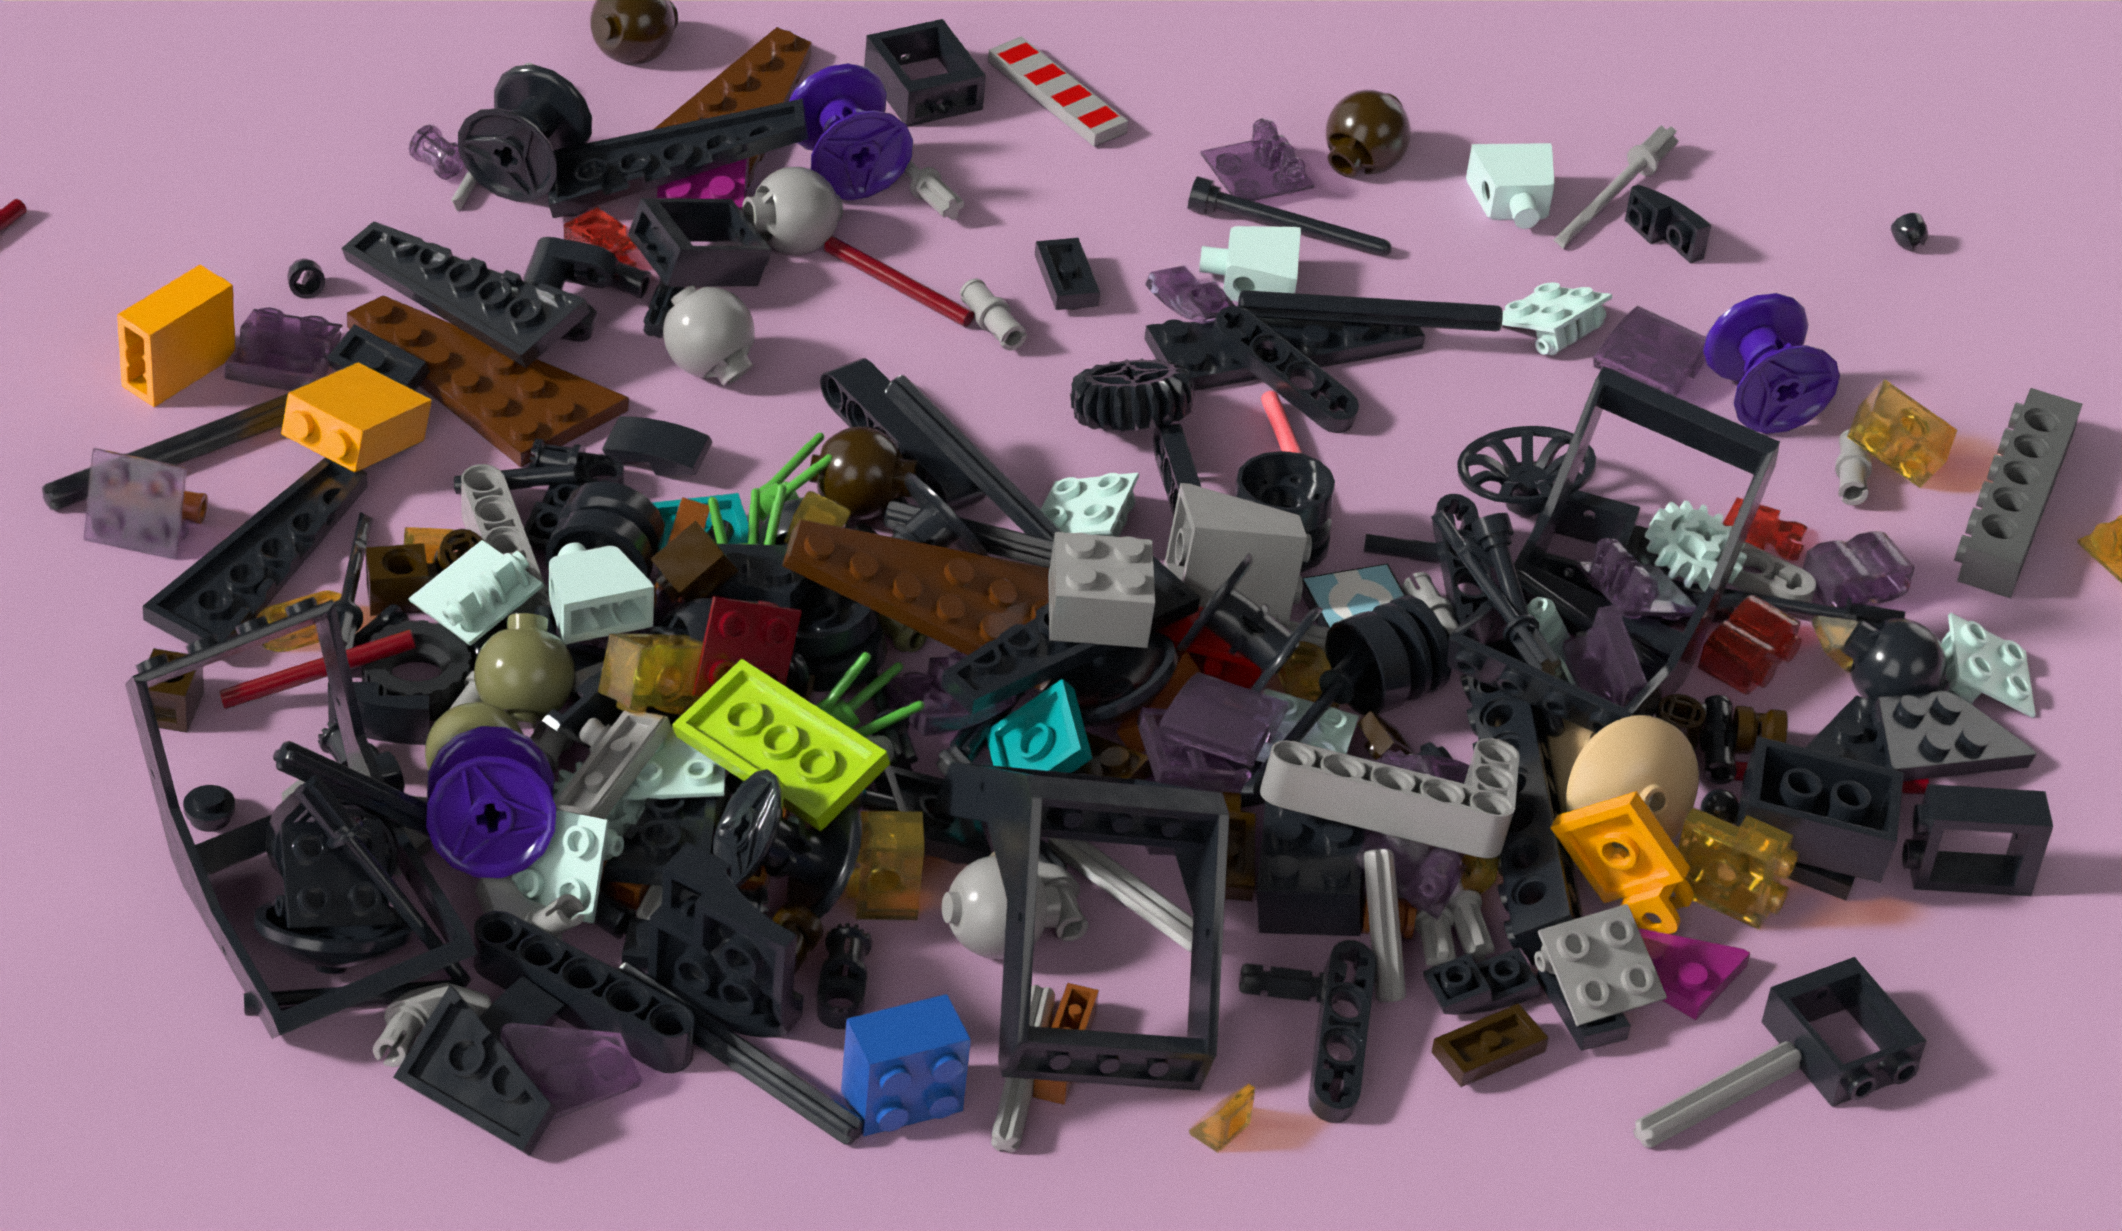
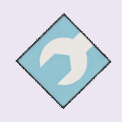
M1388 563L1302 578V597L1309 610L1315 607L1323 608L1315 622L1318 626L1331 628L1337 621L1361 612L1372 611L1375 606L1389 603L1391 600L1401 596H1406Z

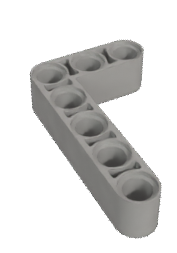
M479 464L467 468L461 476V515L465 528L479 534L487 544L503 555L506 553L512 555L516 551L520 552L529 563V567L525 571L544 584L543 588L508 616L518 613L534 614L537 606H551L549 586H545L503 473L498 468L487 464ZM508 616L503 619L506 624V627L508 624Z
M1486 738L1479 740L1475 746L1463 784L1295 741H1279L1274 743L1271 748L1260 793L1267 802L1281 808L1476 857L1495 858L1500 855L1515 810L1519 753L1514 746L1499 739Z

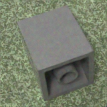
M1180 483L1164 565L1201 597L1199 606L1205 607L1218 588L1227 581L1246 555L1250 553L1253 557V563L1236 589L1258 606L1262 607L1264 603L1271 608L1267 613L1271 616L1273 613L1279 614V619L1289 621L1293 604H1299L1301 600L1303 582L1299 574L1302 562H1308L1310 559L1312 539L1310 534H1306L1300 516L1196 485Z

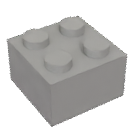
M1055 532L1048 575L1049 639L1053 641L1147 648L1155 606L1152 540L1129 536L1113 537L1088 535L1085 533Z

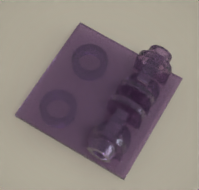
M1261 118L1253 124L1251 141L1201 151V156L1230 195L1256 201L1312 189L1315 186L1305 173L1304 161L1294 154V149L1288 143V140L1283 135H1278L1277 126L1271 120Z
M93 448L84 540L176 560L179 539H186L189 532V521L182 519L187 467Z
M1601 539L1596 544V553L1593 561L1577 563V567L1591 581V585L1604 594L1619 614L1627 618L1639 619L1641 616H1661L1670 620H1678L1681 617H1692L1697 608L1656 565L1640 564L1616 539Z
M1371 830L1353 861L1364 868L1365 852L1378 849L1392 850L1394 853L1397 892L1405 897L1413 907L1425 911L1438 920L1467 868L1461 862L1465 854Z

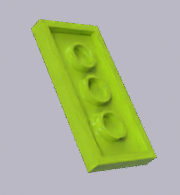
M743 659L734 665L672 724L676 737L743 781L757 771L770 770L781 781L784 793L783 807L819 831H822L891 764L886 750Z

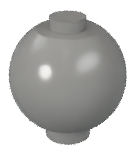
M787 167L767 176L758 186L755 196L744 199L742 213L769 247L785 254L802 255L819 249L833 235L838 221L841 220L843 215V204L840 196L835 193L831 184L819 173L804 167Z
M691 285L671 299L674 307L668 311L663 328L664 343L668 354L682 370L701 378L717 377L721 384L726 386L753 368L754 365L747 355L754 344L755 327L749 309L740 298L722 288L703 287L697 290L694 285Z
M989 856L972 862L957 875L949 892H946L943 896L942 916L944 921L949 923L957 940L969 951L985 958L1004 959L1007 897L996 856ZM1039 875L1037 880L1034 944L1041 937L1044 928H1054L1057 926L1061 914V901L1057 888L1054 886H1044Z

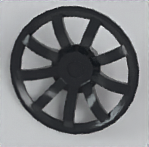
M1517 426L1488 433L1474 440L1461 452L1457 461L1458 477L1469 491L1492 501L1506 503L1507 509L1515 514H1539L1543 502L1548 500L1551 492L1550 483L1555 482L1566 453L1554 461L1553 458L1562 446L1570 444L1574 434L1566 430L1546 426ZM1533 436L1552 438L1541 452L1538 461H1534ZM1521 437L1522 462H1517L1512 451L1502 440ZM1590 445L1582 461L1585 463L1582 473L1578 472L1570 494L1582 488L1591 480L1595 473L1596 456L1594 449ZM1485 447H1490L1501 458L1503 465L1486 454L1477 453ZM1482 465L1491 471L1485 470L1471 477L1469 466ZM1493 481L1499 482L1502 487L1500 492L1496 493L1480 485Z

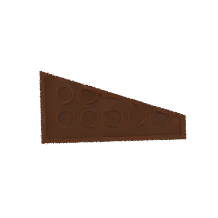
M776 27L654 129L788 102L794 85L798 84L811 57L812 42L790 31ZM765 153L749 157L748 187H750L753 181L754 170L758 162L762 161Z
M382 295L347 312V327L349 329L355 324L425 361L430 373L419 386L519 467L532 462L530 456L535 457V455L531 454V448H533V442H535L536 438L544 439L547 444L563 446L628 412L629 397L538 359L525 368L455 325Z
M802 519L792 530L782 564L783 567L966 655L971 654L987 642L996 640L1001 633L1016 623L1027 624L1036 618L1039 608L1049 603L1048 575L1050 568ZM1051 679L1034 686V688L1042 691Z

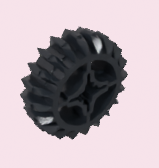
M1141 358L1139 360L1126 359L1120 362L1110 361L1109 364L1105 365L1096 364L1093 368L1085 369L1073 377V382L1071 383L1072 393H1070L1071 408L1074 410V418L1078 420L1079 424L1088 426L1093 430L1102 429L1106 432L1120 430L1122 433L1126 430L1155 429L1157 426H1169L1173 422L1180 421L1192 412L1194 385L1191 381L1190 371L1186 370L1185 366L1172 361L1162 362L1159 359L1144 360Z

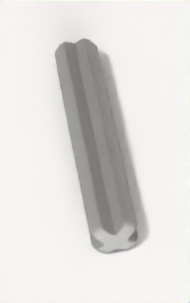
M1389 849L1369 850L1364 854L1371 948L1376 960L1374 977L1376 999L1379 1002L1401 1001L1406 997L1394 853Z

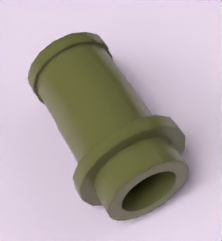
M879 613V622L884 634L893 640V645L897 650L913 653L918 651L926 642V635Z

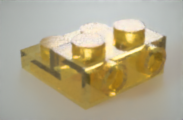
M1693 807L1685 818L1678 845V851L1690 866L1686 880L1693 890V901L1756 929H1760L1770 912L1775 915L1779 914L1787 898L1789 887L1780 883L1782 878L1785 880L1789 878L1798 859L1799 852L1790 849L1793 835L1748 815L1740 827Z

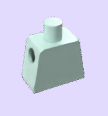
M1551 143L1472 144L1466 180L1488 218L1493 220H1514L1517 227L1528 229L1535 226L1539 219H1545L1549 216L1554 190Z
M1234 226L1230 229L1228 249L1202 246L1199 272L1225 275L1223 296L1227 300L1238 302L1240 291L1243 290L1295 293L1301 228Z
M570 543L560 550L558 556L553 557L549 561V600L560 639L565 645L653 627L654 586L618 547L606 546L586 550L580 543Z

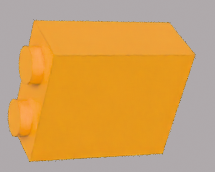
M200 264L118 313L122 387L151 406L156 407L236 357L233 285L225 278L216 275Z
M358 362L289 392L281 434L356 473L424 441L432 400Z

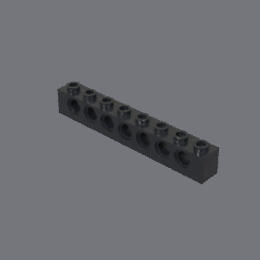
M1503 639L1486 645L1524 662L1516 648L1508 646ZM1464 674L1460 676L1462 687L1468 700L1472 703V707L1468 708L1466 713L1474 734L1478 736V741L1486 738L1499 739L1514 746L1519 753L1515 810L1503 849L1499 856L1493 858L1497 871L1503 876L1504 880L1503 883L1498 884V892L1505 910L1510 914V919L1504 921L1508 940L1513 949L1521 948L1533 966L1536 965L1534 955L1536 952L1541 951L1543 945L1537 931L1584 917L1573 860L1550 828L1556 816L1563 814L1549 736L1545 731L1537 706ZM1477 742L1472 744L1473 751L1475 749Z

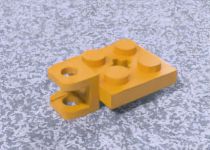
M1637 791L1556 816L1550 827L1603 903L1623 898L1620 906L1628 904L1638 930L1641 928L1666 934L1677 931L1681 921L1676 909L1689 907L1694 899L1693 890L1686 880L1690 866ZM1616 842L1622 844L1629 850V852L1625 851L1623 848H1614L1612 846V843ZM1672 892L1675 893L1674 897H1670ZM1646 913L1656 914L1661 919V923L1650 921L1646 917Z

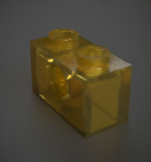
M1884 379L1858 406L1847 438L1921 488L1947 462L1957 429Z
M609 634L598 692L617 700L616 707L627 712L644 713L647 707H655L664 712L683 713L685 707H691L701 697L692 695L703 643L686 635Z
M860 811L862 823L861 847L856 861V868H854L846 885V898L855 899L856 920H918L924 858L922 812Z

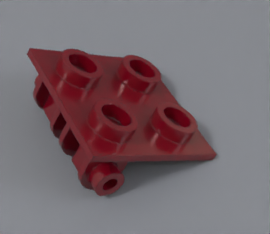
M713 596L692 695L702 697L741 659L785 686L801 610L779 607L778 604L759 600L758 603Z

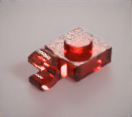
M598 207L563 224L564 239L603 247L616 255L618 261L637 268V263L627 255L636 250L637 247L627 237L626 226Z
M1736 498L1722 523L1724 526H1733L1744 499ZM1760 504L1745 542L1762 550H1765L1769 543L1774 546L1777 553L1783 558L1793 561L1798 560L1804 550V545L1795 543L1790 539L1801 542L1808 527L1800 522L1780 520L1781 510Z

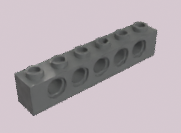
M2030 388L2024 404L2015 403L2008 428L2004 430L1997 454L1994 455L1988 472L1987 480L1992 482L1984 480L1978 496L1976 507H1980L1982 510L1973 507L1965 531L1971 537L1962 535L1954 561L1962 563L1957 579L1958 582L2011 598L2073 438L2082 403L2034 388Z

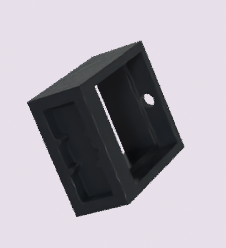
M943 19L866 35L864 67H867L880 77L887 93V102L907 127L983 110L986 75ZM938 58L948 73L911 81L901 65ZM943 99L940 104H936L939 100Z
M641 198L628 233L630 239L667 287H687L691 285L758 286L772 251L732 199ZM691 242H714L717 246H693Z
M1579 490L1573 492L1567 499L1554 533L1615 549L1609 568L1605 569L1546 553L1540 569L1612 601L1616 582L1637 525L1640 507ZM1543 502L1536 523L1538 522L1541 514L1543 513V510L1547 502ZM1586 511H1592L1595 515H1589Z
M1927 784L1922 804H1916L1913 810L1912 839H1905L1902 864L1904 869H1910L1914 890L2031 896L2053 830L2046 791ZM1944 829L2012 833L2006 855L1938 851Z
M1855 957L1772 986L1761 1021L1779 1044L1785 1041L1792 1042L1795 1049L1800 1050L1802 1059L1800 1060L1799 1068L1831 1107L1852 1099H1863L1871 1092L1894 1083L1903 1084L1916 1075L1919 1069L1920 1060L1927 1041ZM1846 1009L1881 1051L1843 1064L1809 1022Z

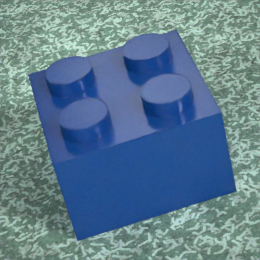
M947 994L847 1018L841 1092L850 1110L864 1121L862 1126L863 1137L884 1131H895L901 1127L931 1119H942L963 1111L971 1039Z

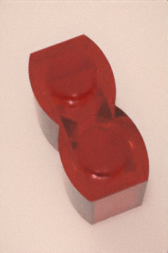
M1750 595L1736 608L1730 618L1722 622L1708 637L1703 645L1698 668L1745 695L1750 694L1757 686L1765 688L1772 680L1777 666L1782 661L1789 663L1798 652L1802 642V638L1798 636L1801 621L1757 596Z

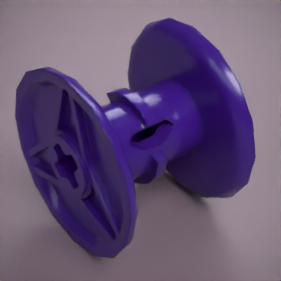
M850 63L828 66L808 76L794 90L789 101L803 99L809 139L797 143L806 150L813 151L811 153L810 169L822 175L831 184L835 193L841 199L848 201L868 198L889 188L904 173L912 158L913 138L907 125L893 114L885 113L887 93L880 77L867 67Z
M1771 293L1755 295L1736 303L1718 317L1707 333L1703 349L1709 368L1721 378L1739 382L1733 402L1738 420L1747 428L1765 434L1787 432L1808 423L1827 407L1836 394L1840 380L1837 362L1826 351L1803 345L1809 323L1805 308L1793 297Z
M480 726L459 733L438 751L428 771L427 798L429 801L427 803L426 828L435 850L452 868L476 878H504L526 870L545 853L555 833L556 805L553 800L554 774L546 754L530 737L507 727Z

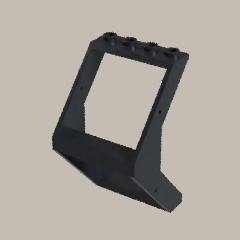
M1603 366L1595 379L1543 513L1514 562V566L1518 571L1530 575L1616 635L1623 627L1627 628L1631 638L1666 661V665L1625 708L1484 645L1506 624L1490 599H1488L1453 630L1449 637L1447 666L1596 734L1607 725L1622 718L1638 715L1653 717L1656 714L1661 699L1667 695L1675 694L1683 685L1697 659L1775 469L1780 441ZM1603 410L1754 475L1711 581L1683 633L1540 569ZM1521 587L1526 605H1528L1536 597ZM1559 614L1569 634L1576 636V633L1584 631ZM1596 640L1599 646L1606 650L1607 646Z
M315 597L286 607L285 611L288 617L268 624L266 616L247 621L235 627L238 636L218 642L216 635L197 640L186 646L188 655L170 662L166 654L147 659L135 665L138 674L133 675L125 684L170 855L183 887L244 992L249 994L258 1016L272 1039L478 954L469 932L408 838L403 826L377 814L375 815L391 831L397 848L396 864L447 944L281 1011L220 907L208 875L266 853V827L272 815L195 845L179 807L148 688L315 624L348 766L385 784L364 733L336 607L333 600L318 605Z
M951 762L933 804L936 813L987 822L1007 897L998 1063L1002 1077L1200 1091L1217 1056L1229 813L1223 794L1141 779ZM1040 837L1174 849L1193 912L1187 1037L1029 1026Z

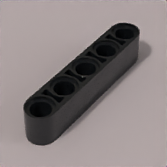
M860 358L824 372L821 375L820 388L829 407L850 428L859 426L870 427L882 431L891 437L899 446L903 459L917 461L916 476L928 485L954 512L985 499L986 494L886 396L885 390L891 381L871 361L866 358Z
M491 911L480 916L475 922L474 946L478 954L474 955V968L484 979L507 990L522 976L565 1005L566 1009L559 1016V1019L659 1072H680L692 1062L694 1015L685 1005L511 913Z

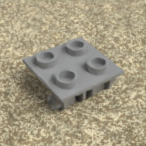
M1628 904L1537 931L1543 945L1541 951L1536 952L1534 955L1535 964L1539 971H1548L1550 974L1556 975L1576 1026L1667 998Z

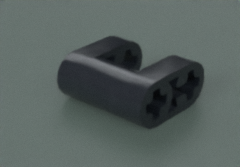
M542 237L536 243L522 281L537 287L542 282L561 290L565 282L604 288L611 284L618 267V260L611 251L600 246L556 237ZM587 304L590 313L560 339L577 342L590 339L598 320L596 310Z

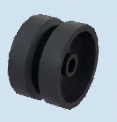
M608 481L586 483L572 491L562 508L558 524L553 530L546 546V565L549 569V561L553 557L558 556L560 550L570 543H580L586 550L614 546L618 547L649 579L653 569L651 558L660 551L664 541L665 523L658 508L644 494L627 485Z
M815 583L793 608L801 610L795 639L796 653L803 655L809 668V674L816 675L815 692L832 691L864 652L869 653L871 659L849 687L858 685L873 676L884 664L887 644L883 628L879 622V612L818 583Z

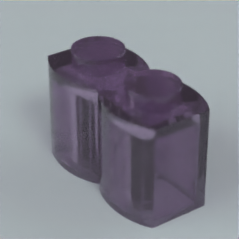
M1872 531L1858 534L1847 542L1834 540L1815 545L1807 551L1803 570L1809 572L1816 581L1814 593L1824 605L1846 608L1847 597H1851L1853 603L1864 605L1867 602L1884 603L1903 596L1909 591L1915 566L1886 533Z

